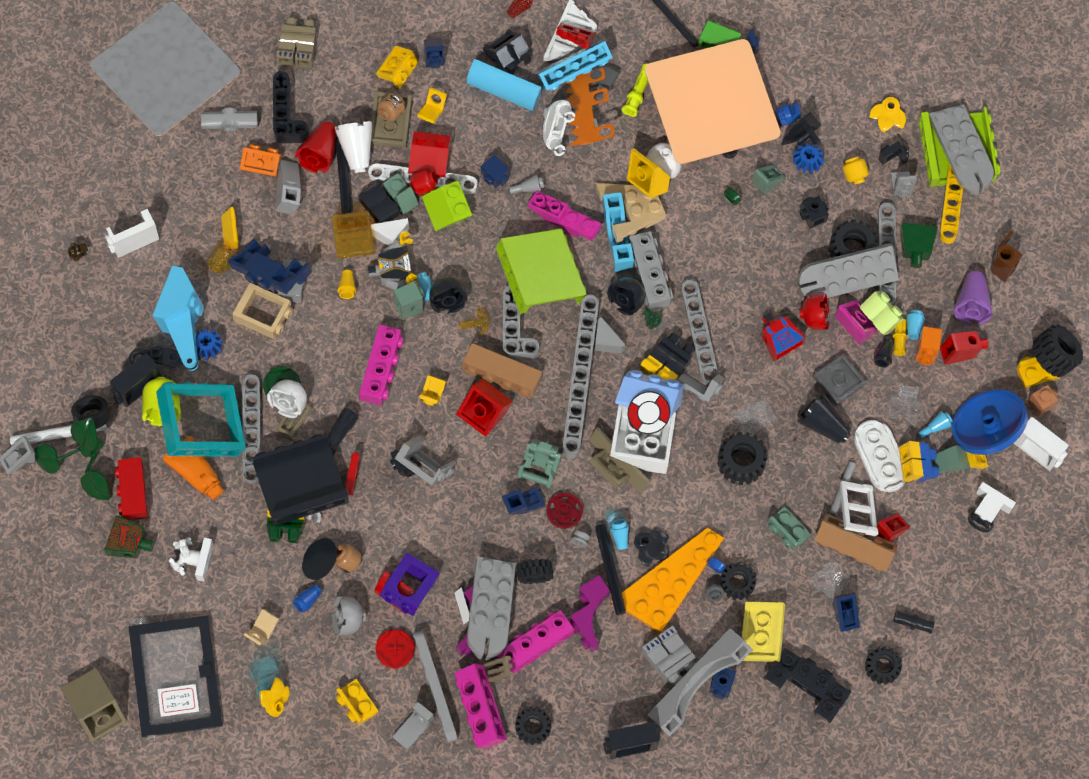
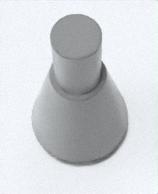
M536 174L519 185L509 187L511 194L522 191L542 192L541 188H544L542 177L538 178Z

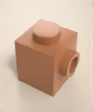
M1047 385L1033 393L1028 403L1038 417L1055 408L1059 400L1057 393Z

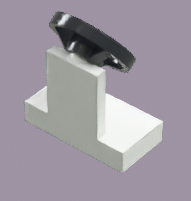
M982 482L976 494L984 499L976 511L969 513L968 522L978 531L990 532L994 527L993 520L1001 509L1009 514L1016 502ZM974 521H976L980 525H983L985 528L978 526L976 523H974Z

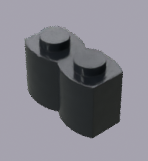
M378 183L360 193L358 200L376 223L389 222L399 216L398 209L400 207L394 199L391 200L387 196L388 191L386 188Z

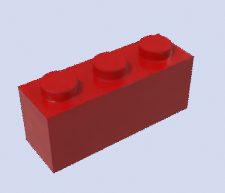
M141 457L118 460V467H115V476L119 478L120 485H116L117 496L121 497V503L118 504L119 515H122L127 520L148 518L144 468Z

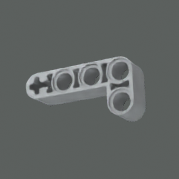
M507 286L503 291V356L515 361L535 360L539 354V343L533 338H520V314L514 298L513 303H510L512 292L510 287ZM514 312L516 315L511 317L507 313ZM512 329L515 330L516 333L509 334L507 333V331ZM514 347L516 350L509 352L507 348ZM532 347L535 351L528 352L526 348Z

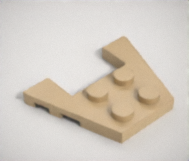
M596 184V191L600 201H602L605 194L622 193L624 211L629 222L612 225V232L616 242H621L624 237L632 236L638 230L644 227L648 228L665 219L666 213L659 196L650 198L634 185Z

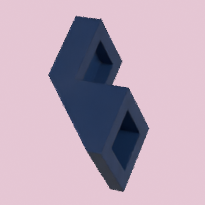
M537 487L523 493L519 489L502 496L509 515L526 514L545 506Z

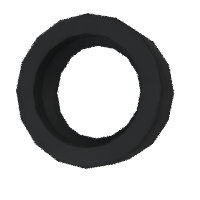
M88 395L82 397L71 408L74 423L93 417L96 429L104 426L110 418L107 401L101 396ZM89 410H100L98 413L94 415H82L84 412Z

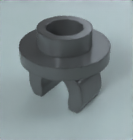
M716 581V585L709 586V582H706V599L710 601L720 600L724 596V589L721 587L720 582Z

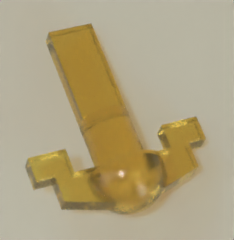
M479 309L476 310L477 316L481 315V319L459 323L460 330L483 326V330H480V336H484V333L488 332L490 321L485 312H480Z

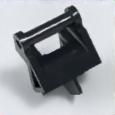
M507 30L505 35L489 46L483 47L484 53L491 61H496L512 75L515 73V66L524 61V64L527 65L531 62L530 55L527 53L530 50L523 36L511 30Z

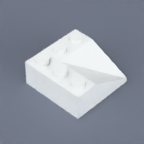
M619 405L610 456L646 471L666 474L676 413L670 417L667 425L661 431L654 434H643L636 431L629 423L627 416L628 407Z

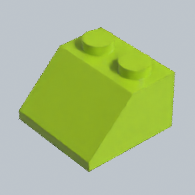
M459 181L447 184L421 196L435 231L469 219L472 216Z

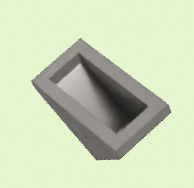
M600 317L597 325L595 351L623 353L625 344L603 318Z

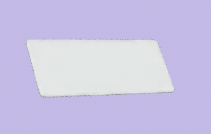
M462 588L454 593L463 624L469 621L470 614Z

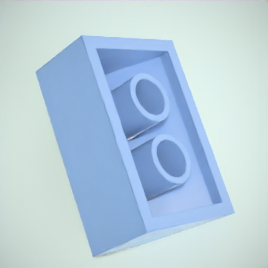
M631 370L623 378L615 404L628 407L632 399L638 394L653 391L661 394L668 401L671 417L681 406L684 384L679 383L675 379L665 380L661 379L658 375H645L639 370Z

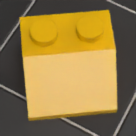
M631 149L627 181L650 198L668 192L670 176L636 149Z

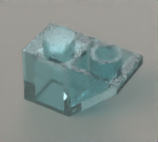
M273 655L250 663L251 669L248 672L251 680H256L258 687L255 688L259 700L260 690L270 691L274 678L280 679Z

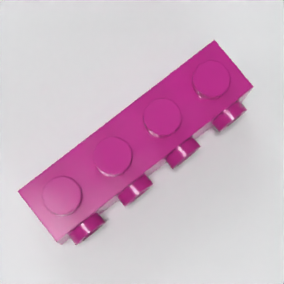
M383 325L378 326L359 393L360 401L382 406L383 401L388 399V383H392L394 378L393 365L397 366L399 354H397L398 348H402L404 342L400 329Z
M561 610L557 613L552 612L541 624L537 622L529 628L530 631L523 635L521 633L513 639L514 642L508 646L506 645L502 653L495 656V659L511 656L509 664H512L513 668H510V672L515 674L572 636L574 628Z

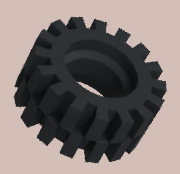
M529 559L517 564L518 581L520 583H545V581H550L554 577L552 561H549V559Z
M737 562L734 565L732 563L730 567L727 566L723 571L720 584L728 598L733 597V600H736V598L743 600L744 597L748 598L753 593L756 586V574L752 572L751 567H746L747 564L740 565V562ZM734 575H741L744 577L746 584L742 588H735L731 584V578Z
M883 646L882 649L878 647L876 650L871 651L865 662V671L868 672L867 676L871 677L873 682L877 681V684L884 683V685H887L889 682H894L898 678L903 664L901 663V657H898L899 653L897 651L894 653L892 648L887 649L886 646ZM880 659L888 660L891 664V670L886 673L880 672L876 667V662Z
M531 706L527 710L526 708L523 709L522 713L518 714L515 721V729L519 739L523 740L525 744L531 743V745L537 743L538 745L549 737L551 720L550 716L545 713V710H540L539 707L532 708ZM530 719H536L540 722L541 729L536 733H530L525 727L526 722Z

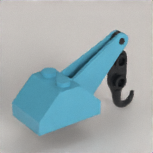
M172 265L152 315L162 332L171 334L177 350L161 346L139 347L130 353V365L134 362V358L137 355L147 353L156 364L173 368L184 365L189 371H194L198 368L195 323L199 316L202 315L204 306L183 268Z

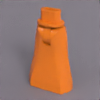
M188 436L182 440L196 442L193 436ZM166 453L162 461L176 471L205 496L208 495L212 500H215L224 493L225 490L220 486L221 482L205 456H168Z

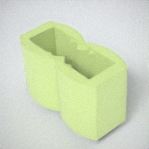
M875 291L859 307L883 335H888L904 320L901 316L902 311L897 306L891 305L889 302L890 298L885 292Z

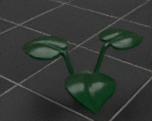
M93 417L77 421L71 426L72 438L76 443L81 444L79 448L60 457H57L56 449L48 444H41L33 449L36 462L47 473H56L60 469V460L79 451L84 457H91L85 470L86 475L80 478L82 488L89 496L95 499L109 500L111 498L105 477L98 471H89L94 460L97 458L96 453L103 448V443L97 436Z

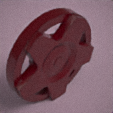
M560 493L550 499L547 504L546 514L550 523L555 527L569 529L580 522L583 515V507L576 496L569 493ZM567 497L569 499L567 501H563L561 498ZM553 503L555 508L549 511L550 506ZM576 504H578L580 512L575 510Z

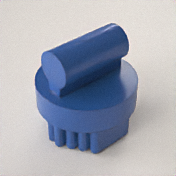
M787 103L777 108V114L783 126L793 124L795 119L801 118V110L798 103L793 104V106Z

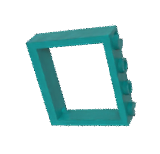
M166 382L156 391L168 456L237 457L246 450L234 385H226L225 383L209 385L208 383L191 384L190 382L174 384V382ZM172 395L222 396L231 442L180 441Z

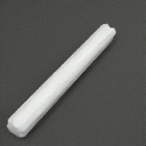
M106 424L96 429V431L105 430ZM72 425L11 436L10 444L13 446L23 436L27 437L30 444L72 436L70 431Z

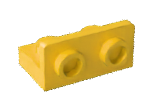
M395 46L376 74L378 78L391 81L396 88L400 89L419 61L412 50Z
M1025 357L1020 360L1016 367L1024 389L1060 378L1046 372L1037 362L1036 357Z
M357 679L342 689L340 687L336 689L337 696L335 698L341 707L345 705L348 710L346 714L352 723L356 721L359 726L379 713Z

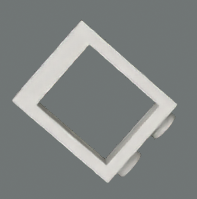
M1033 417L1027 422L1022 435L1014 442L1017 447L1049 471L1053 467L1058 468L1068 454L1066 450L1069 445Z

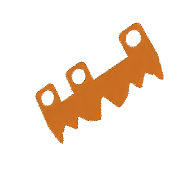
M604 67L599 69L602 75L597 79H592L590 77L592 72L584 75L581 73L576 76L575 80L568 82L571 86L565 92L573 94L567 101L571 104V108L577 109L574 112V120L569 122V124L577 126L571 133L579 136L570 146L586 145L611 138L615 135L613 124L595 128L592 105L609 100L606 88L590 92L588 85L605 78ZM599 92L605 93L604 99L600 101L594 100L595 94ZM603 128L611 129V133L608 136L603 137L599 134Z

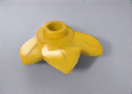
M894 97L884 99L882 104L875 105L870 111L869 117L878 119V126L882 132L888 131L893 125L901 129L905 126V113L900 109V103ZM889 103L894 104L893 109L888 108Z
M275 677L270 691L260 690V701L270 716L278 717L288 700L289 686H284L281 679Z

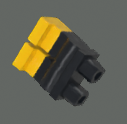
M672 333L667 338L664 337L653 352L642 361L640 371L646 375H658L661 379L678 380L691 363L695 347L687 343L683 349L679 348L677 345L681 338L677 334Z

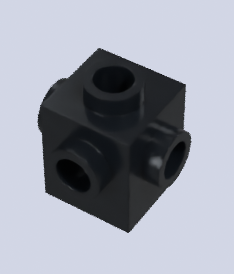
M819 196L806 198L799 210L802 220L806 221L809 229L826 223L829 215L826 203Z

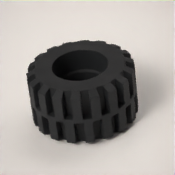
M848 220L844 221L843 225L839 224L837 229L833 231L829 243L830 257L853 253L854 251L847 249L843 243L850 239L860 242L864 248L863 250L877 247L878 237L874 236L875 230H870V225H864L863 221H859V223L856 220H851V223Z
M1052 325L1033 340L1032 349L1034 350L1033 354L1037 362L1046 372L1051 373L1052 376H1065L1082 363L1083 350L1077 338L1065 327Z
M738 432L737 436L732 434L729 439L726 438L723 444H721L717 465L720 467V473L725 474L724 478L726 480L730 478L733 484H735V481H738L739 485H743L744 482L748 485L751 484L752 480L754 482L758 480L759 476L763 474L768 454H766V446L763 447V441H757L758 437L756 435L751 437L748 432L745 435H742V432ZM737 451H745L752 456L754 462L748 466H740L733 461L731 455Z

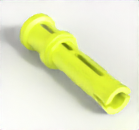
M647 64L642 65L634 88L627 95L626 105L622 107V112L626 115L636 117L639 104L643 102L642 95L648 83L645 73Z

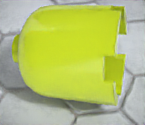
M157 377L147 382L143 388L142 419L143 421L149 420L151 425L162 426L156 391L164 383L173 382L165 377ZM172 395L176 420L178 422L181 418L180 395Z

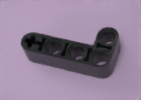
M278 71L273 75V131L275 140L282 144L303 143L309 137L308 124L302 120H291L289 75L285 71ZM281 81H283V88L280 87ZM282 97H283V98H286L285 100H282V101L278 100L279 98H282ZM280 114L286 115L284 117H278V115ZM299 130L305 131L304 133H301V134L297 133V131H299ZM286 131L284 134H279L278 132Z

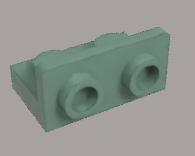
M786 507L768 519L769 530L773 534H778L782 538L781 542L788 549L796 550L811 537L810 532Z

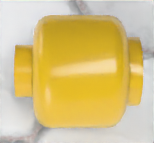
M859 156L846 160L842 167L847 182H854L855 185L865 182L864 178L869 175L865 160L859 159Z

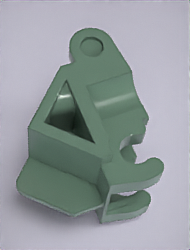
M533 439L527 445L517 478H525L546 485V488L550 489L561 461L562 454L558 453L559 447L549 444V440L545 443ZM531 465L545 468V473L549 475V478L524 469L525 467L530 468Z

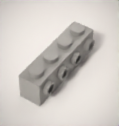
M651 231L629 236L635 269L639 282L645 290V303L648 311L670 306L673 294L671 288H668L666 284L668 282L667 273L661 267L663 265L662 256L657 254L656 248H658L656 237H652Z

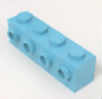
M601 39L591 44L588 49L583 48L536 73L544 89L553 91L560 87L559 84L565 81L566 83L576 79L577 75L581 73L583 75L593 70V67L597 65L603 66L613 57L606 42Z

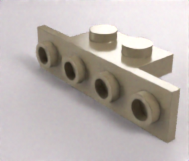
M596 428L589 441L600 452L593 456L589 462L615 489L628 481L640 494H643L651 482L636 466L610 456L612 441L599 428Z

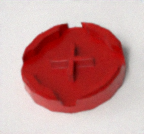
M388 630L378 638L375 651L381 664L387 668L398 669L403 668L413 659L415 646L411 636L403 630Z

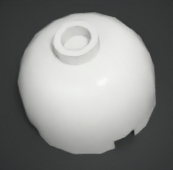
M669 143L656 144L647 154L646 158L660 167L671 179L680 173L682 164L675 161Z
M282 380L271 388L267 394V400L272 408L276 406L279 409V414L288 418H296L307 404V394L300 383L292 380Z

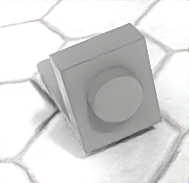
M686 374L680 376L677 381L684 384L685 390H690L699 399L709 402L715 395L720 394L724 387L722 382L725 378L718 374L712 379L708 388Z

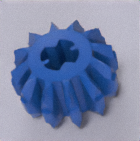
M806 142L803 147L799 145L797 151L793 153V164L797 165L796 169L802 168L803 174L806 173V170L810 174L814 170L819 171L820 166L824 163V152H820V146L815 148L814 143L808 146Z
M205 328L204 332L198 330V336L196 335L198 359L204 356L207 361L209 356L215 359V353L221 354L222 352L220 348L223 346V341L220 340L221 335L216 334L214 329L208 332V328Z

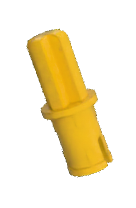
M906 319L895 327V334L893 335V353L897 356L906 354L905 346L908 339L906 335Z

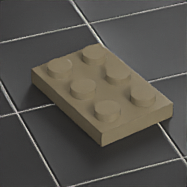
M375 92L371 119V145L406 148L412 95L395 94L404 100L405 111L395 121L390 122L383 120L379 116L378 103L388 94L394 93Z

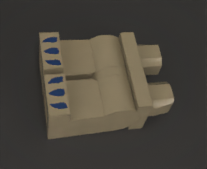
M288 17L285 25L282 24L280 43L276 55L278 65L294 66L295 61L297 67L312 68L316 39L313 20H304L302 27L297 26V19Z

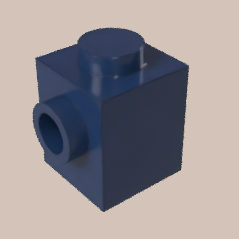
M495 155L481 165V174L488 185L492 184L497 188L499 185L503 186L508 182L510 169Z
M725 668L714 674L709 693H713L712 696L718 699L728 698L736 671Z

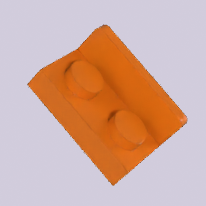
M249 144V148H243L240 169L277 176L280 158H282L283 154H279L277 149L267 148V151L260 150V146Z

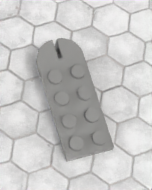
M964 104L929 113L932 127L957 182L971 194L977 195L979 187L980 192L983 193L993 180L994 169Z
M889 243L807 264L800 271L797 280L804 296L808 297L814 293L825 292V295L829 298L897 281L899 277L893 246Z
M477 557L467 643L479 659H482L486 639L488 652L485 660H489L502 653L507 644L516 563Z

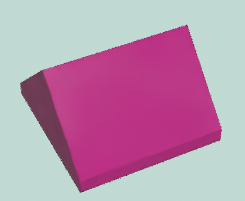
M855 300L840 305L835 318L860 345L879 330L859 307L862 304Z

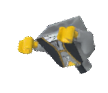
M402 232L399 239L378 254V265L368 266L369 277L380 276L381 284L392 290L410 284L419 278L415 274H411L407 246H405V243H413V239H406L411 233Z

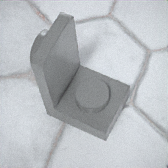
M909 171L890 174L893 196L906 197L912 194L917 181L916 175L910 176Z
M417 702L413 707L412 715L393 735V739L408 750L433 722V714Z

